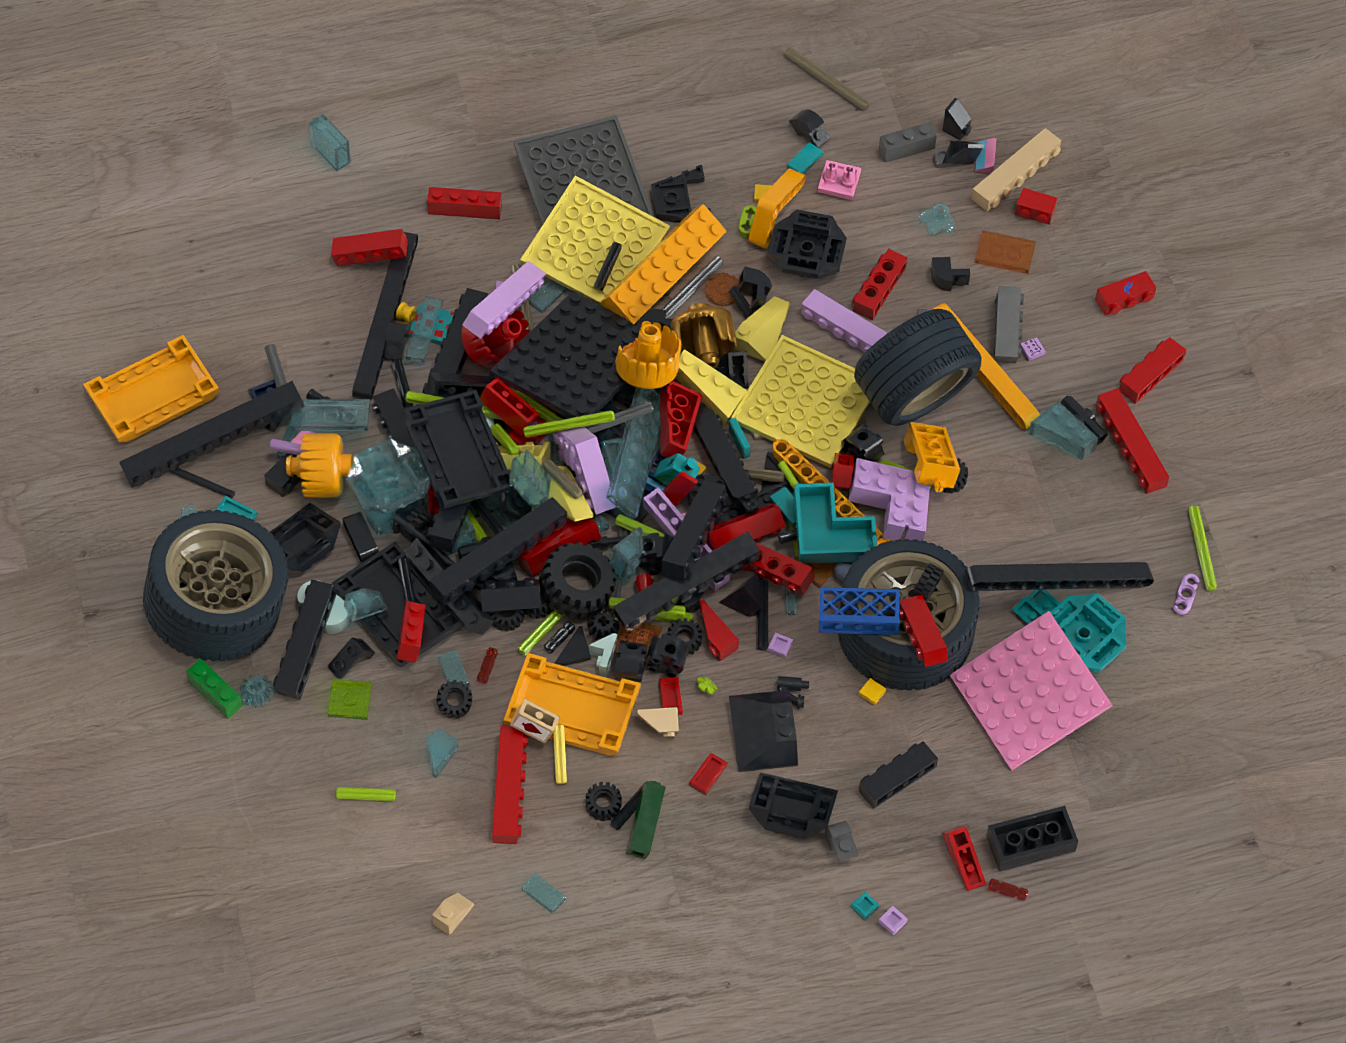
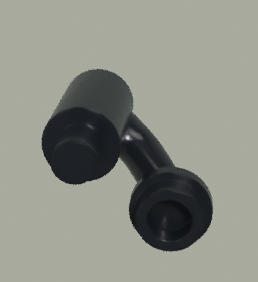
M778 676L777 690L779 691L788 690L789 692L809 689V681H802V678ZM789 692L791 702L797 705V709L804 708L805 696L798 694V697H795Z

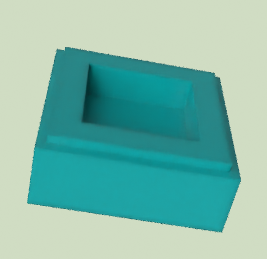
M866 891L851 903V908L864 920L869 918L880 907Z

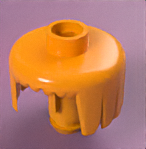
M642 322L638 338L633 343L625 345L623 349L621 346L618 347L615 365L619 376L628 384L642 389H656L669 384L674 380L679 370L680 339L674 331H671L670 334L668 326H663L662 331L659 323Z
M337 433L303 434L301 441L305 443L300 444V449L307 452L297 454V457L290 455L286 458L287 475L291 477L297 475L301 479L309 480L308 482L301 483V486L306 488L302 490L303 496L306 498H337L341 496L345 477H353V454H344L343 441Z

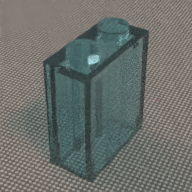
M324 114L313 118L309 122L311 145L336 171H339L351 163L349 141Z
M528 450L512 459L509 480L512 486L533 509L549 499L551 482L549 473Z

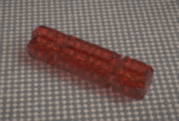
M489 647L487 649V655L484 657L480 668L481 671L477 676L479 683L486 684L489 679L488 676L498 655L496 648Z
M991 879L988 885V889L996 892L997 890L1000 894L1013 898L1017 896V899L1023 901L1026 900L1028 895V889L1022 887L1019 889L1017 888L1018 886L1003 881L999 883V880Z

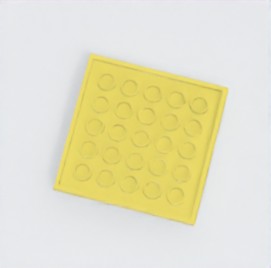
M575 176L520 259V263L524 265L527 261H530L544 271L547 278L606 308L601 300L665 238L670 230V226ZM612 243H620L622 249L603 291L594 289V283Z
M781 335L732 414L731 419L736 417L741 427L773 442L778 439H785L801 455L832 468L835 453H841L842 451L841 441L854 431L870 401L854 378L855 368Z

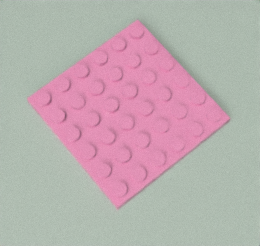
M1050 611L950 675L1011 770L1019 767L1112 707L1111 702Z

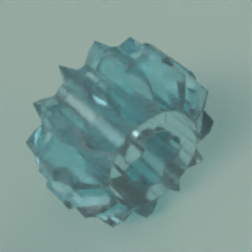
M258 673L256 677L249 675V680L243 679V685L240 686L241 699L245 700L247 705L253 703L255 708L258 704L264 707V701L270 702L274 690L272 689V682L268 681L266 675L261 678Z

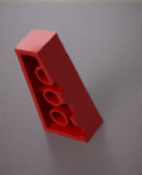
M674 381L665 385L660 391V455L666 458L675 454L683 456L686 452L702 398V394Z
M567 518V523L563 528L552 532L548 538L536 543L532 549L526 550L517 559L520 567L534 576L541 572L549 554L560 545L564 547L566 543L575 545L576 542H580L586 546L590 541H598L602 537L594 520L588 518L575 522Z

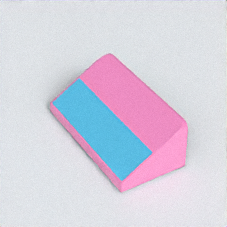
M996 138L978 142L984 144V148L976 159L975 172L990 174L993 172Z

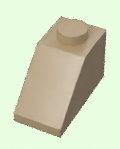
M677 707L637 710V716L657 734H663V737H675V733L679 732Z
M459 893L444 899L432 914L433 925L450 936L472 909L474 903Z

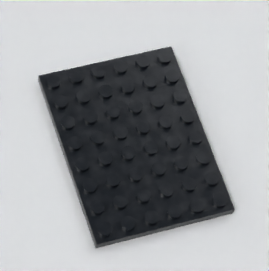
M572 291L490 370L489 376L494 379L498 377L507 386L568 418L596 414L627 384L616 370L615 361L618 347L621 346L623 349L625 345L633 343L638 338L641 326L630 323L620 315Z

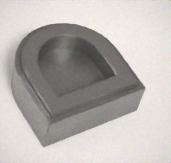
M939 149L935 152L934 163L936 168L954 165L942 164L947 149Z

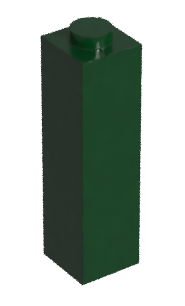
M646 781L642 786L626 850L628 855L646 859L650 854L666 788L657 781Z

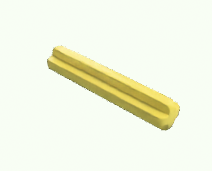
M556 725L553 732L556 783L565 784L567 782L564 726Z

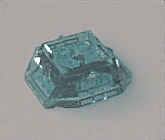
M392 439L385 440L356 453L347 478L350 489L364 511L376 512L382 515L399 508H405L408 504L424 498L431 486L418 451L410 446L399 444Z

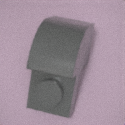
M846 821L832 824L825 828L824 835L830 850L835 851L839 862L858 856V850L852 838V830Z

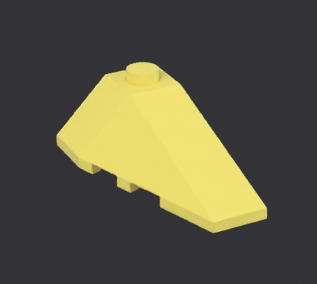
M774 296L742 322L735 331L737 338L735 350L747 351V355L765 362L778 342L779 336H781L782 325L786 320L790 302Z
M558 466L578 486L566 466ZM548 472L544 474L532 490V496L540 504L553 497L567 511V518L575 522L593 517V513L584 496L582 495L578 499H574Z

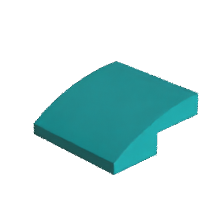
M1034 590L1028 597L1025 596L1012 611L1029 624L1048 611L1051 612L1060 602L1047 590Z

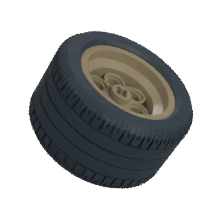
M932 309L905 321L872 345L857 362L854 378L881 419L886 424L900 426L923 417L960 392L979 372L982 357L950 311Z

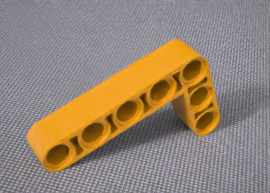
M789 168L760 198L748 242L764 249L767 248L772 237L777 214L802 189L806 180L805 174Z

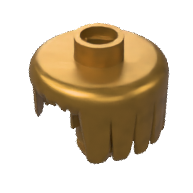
M707 303L694 304L687 311L676 316L671 322V331L676 333L681 342V353L685 349L712 368L718 366L721 350L724 356L728 352V348L729 352H733L737 347L733 318L731 313L725 308L710 306Z

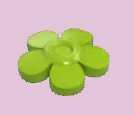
M701 677L697 679L698 688L703 692L706 691L708 694L713 695L718 688L712 683L711 679L706 677L705 679Z

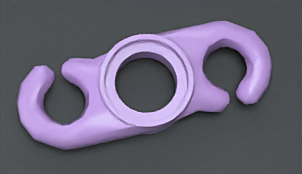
M1187 574L1181 581L1177 599L1175 600L1176 605L1173 606L1177 614L1185 615L1191 609L1198 585L1196 583L1191 585L1187 580L1192 578L1196 583H1199L1200 580L1195 574ZM1189 591L1192 596L1189 598L1183 597L1181 592ZM1181 603L1185 606V609L1180 610L1177 605Z

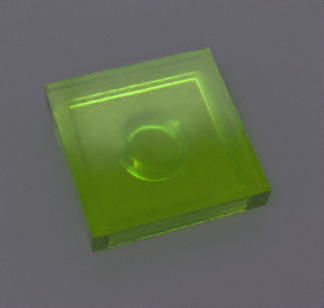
M332 679L328 717L367 720L372 682Z

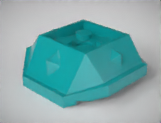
M1098 593L1068 596L1050 612L1090 672L1100 673L1126 649V617Z

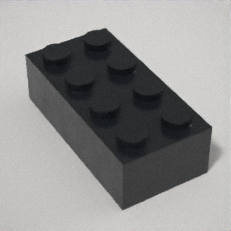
M1065 806L988 825L986 834L999 871L1075 852L1078 845V838Z

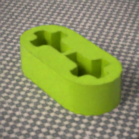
M746 206L742 210L739 222V235L742 238H749L756 211L754 206ZM749 213H752L751 219H748ZM746 225H749L748 231H745Z

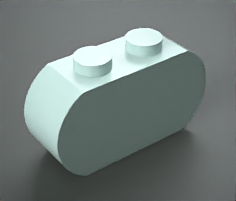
M311 581L303 584L298 591L299 607L304 602L305 589L307 585H310ZM336 595L324 630L327 634H338L344 631L350 623L349 606L338 595Z

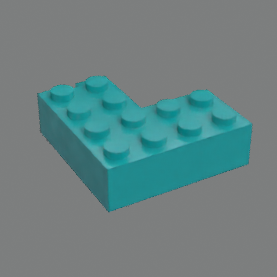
M834 483L795 484L794 506L799 562L803 564L855 562L857 558L861 555L863 556L864 552L870 551L874 546L877 547L875 516L836 518Z

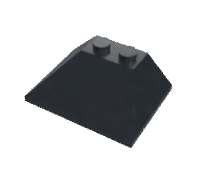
M309 503L269 533L274 536V539H277L279 546L282 547L283 553L286 556L288 570L303 572L333 550L341 523Z
M788 690L729 696L738 772L798 766L796 730L792 702Z
M760 772L749 804V810L765 830L790 835L794 838L806 839L828 827L838 790Z

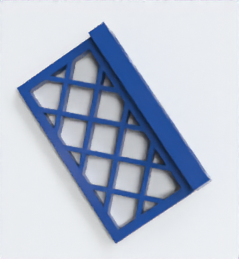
M820 587L819 633L899 635L900 589ZM824 594H833L836 598L829 602L824 597ZM846 595H853L856 598L849 602L844 597ZM872 595L876 599L869 603L864 597ZM886 596H896L895 600L890 604L884 600ZM838 601L845 604L840 610L834 606ZM860 601L865 607L858 610L853 605ZM878 602L885 606L880 611L874 607ZM830 608L835 614H823V612ZM851 609L855 614L845 615L844 612ZM870 609L875 615L865 616L863 613ZM890 610L895 616H884L883 614Z

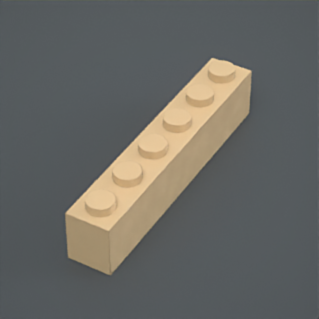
M1046 128L1043 129L975 186L972 191L971 200L987 212L992 207H997L1004 197L1007 198L1016 187H1020L1028 177H1032L1037 169L1044 167L1050 158L1056 157L1059 154L1061 140Z

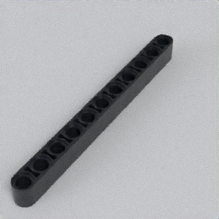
M404 232L408 239L407 255L405 258L390 260L354 382L353 398L370 401L373 399L384 361L387 326L390 320H396V311L401 303L416 252L418 234Z
M1147 562L973 565L964 571L972 591L1143 588L1150 586L1154 582Z

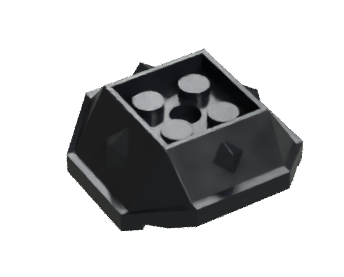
M797 209L790 216L775 224L767 258L781 272L795 274L800 277L824 278L840 271L847 238L833 216Z

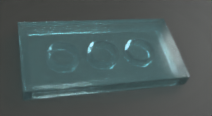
M370 399L302 400L305 407L293 413L292 431H368Z

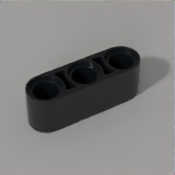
M361 511L342 518L344 527L361 563L379 552Z

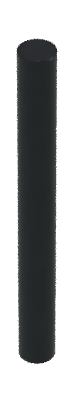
M181 468L169 471L231 499L235 495L234 491Z

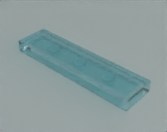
M424 297L406 354V360L425 363L443 305V299Z

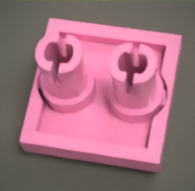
M826 160L817 192L853 200L861 168Z

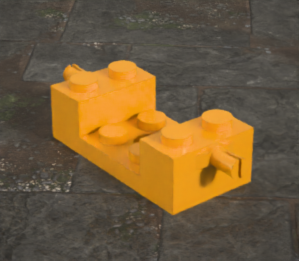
M910 422L904 438V444L907 451L917 454L918 462L914 470L917 483L933 485L935 491H939V493L943 491V488H954L960 467L946 427Z

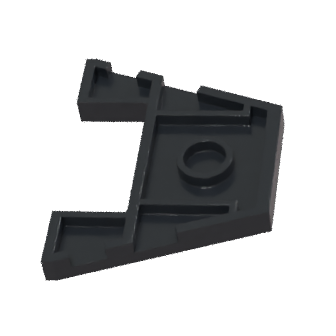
M702 165L696 166V169L691 171H683L681 175L676 177L671 176L651 184L656 218L682 221L692 211L687 184L704 182L705 177Z

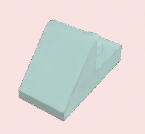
M613 633L589 646L590 655L598 657L596 667H599V675L607 677L617 646V634Z

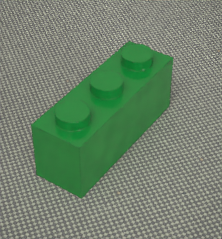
M199 659L186 670L188 682L227 719L243 707L241 696L202 659Z

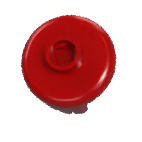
M521 310L514 311L511 315H508L504 322L501 321L499 326L494 328L489 335L485 334L482 338H479L463 326L462 343L471 360L483 368L492 369L531 331L529 329L525 330L529 323L526 319L522 320L524 313Z

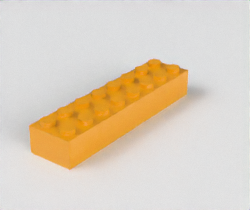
M704 204L694 208L601 302L608 310L635 324L727 232L726 229Z

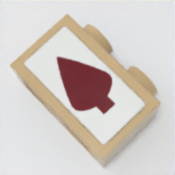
M524 699L516 709L510 726L546 743L555 731L560 717Z

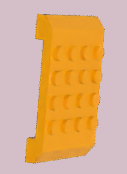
M184 335L167 342L168 347L104 379L98 376L83 384L84 389L118 442H130L213 400L219 393V387Z
M527 653L503 719V724L510 726L516 709L524 699H527L560 717L557 725L564 726L565 744L608 756L618 755L641 688V683L624 678L621 681L550 663L546 661L545 657ZM553 734L550 736L549 740L554 741Z

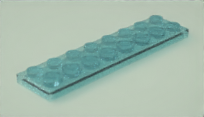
M638 387L635 389L631 407L651 402L653 412L627 421L606 496L608 500L630 519L638 516L660 432V395L654 389Z

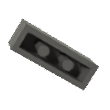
M928 122L880 136L879 151L885 163L935 149L937 135L931 123Z

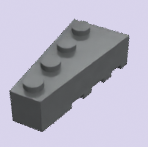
M998 287L995 299V318L997 320L995 321L994 332L996 334L994 339V360L996 362L1016 363L1017 358L1021 357V346H1018V340L1022 339V329H1019V322L1023 321V311H1020V305H1023L1024 294H1021V287Z

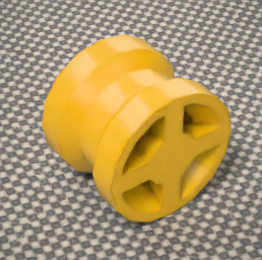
M402 302L396 311V319H403L406 322L412 323L417 313V307H410L406 302Z

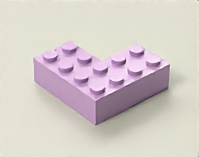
M585 427L553 433V439L560 449L558 450L559 458L575 471L576 477L574 478L579 488L582 489L583 496L591 511L597 515L617 507L597 437Z
M857 458L853 467L848 501L885 509L883 538L894 541L901 539L905 527H908L904 539L923 540L926 533L930 485L917 483L914 471Z

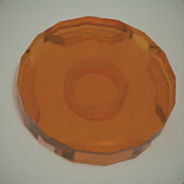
M724 272L714 274L705 285L706 297L711 303L718 306L734 304V297H731L729 294V289L733 286H738L739 280L734 275L732 277Z

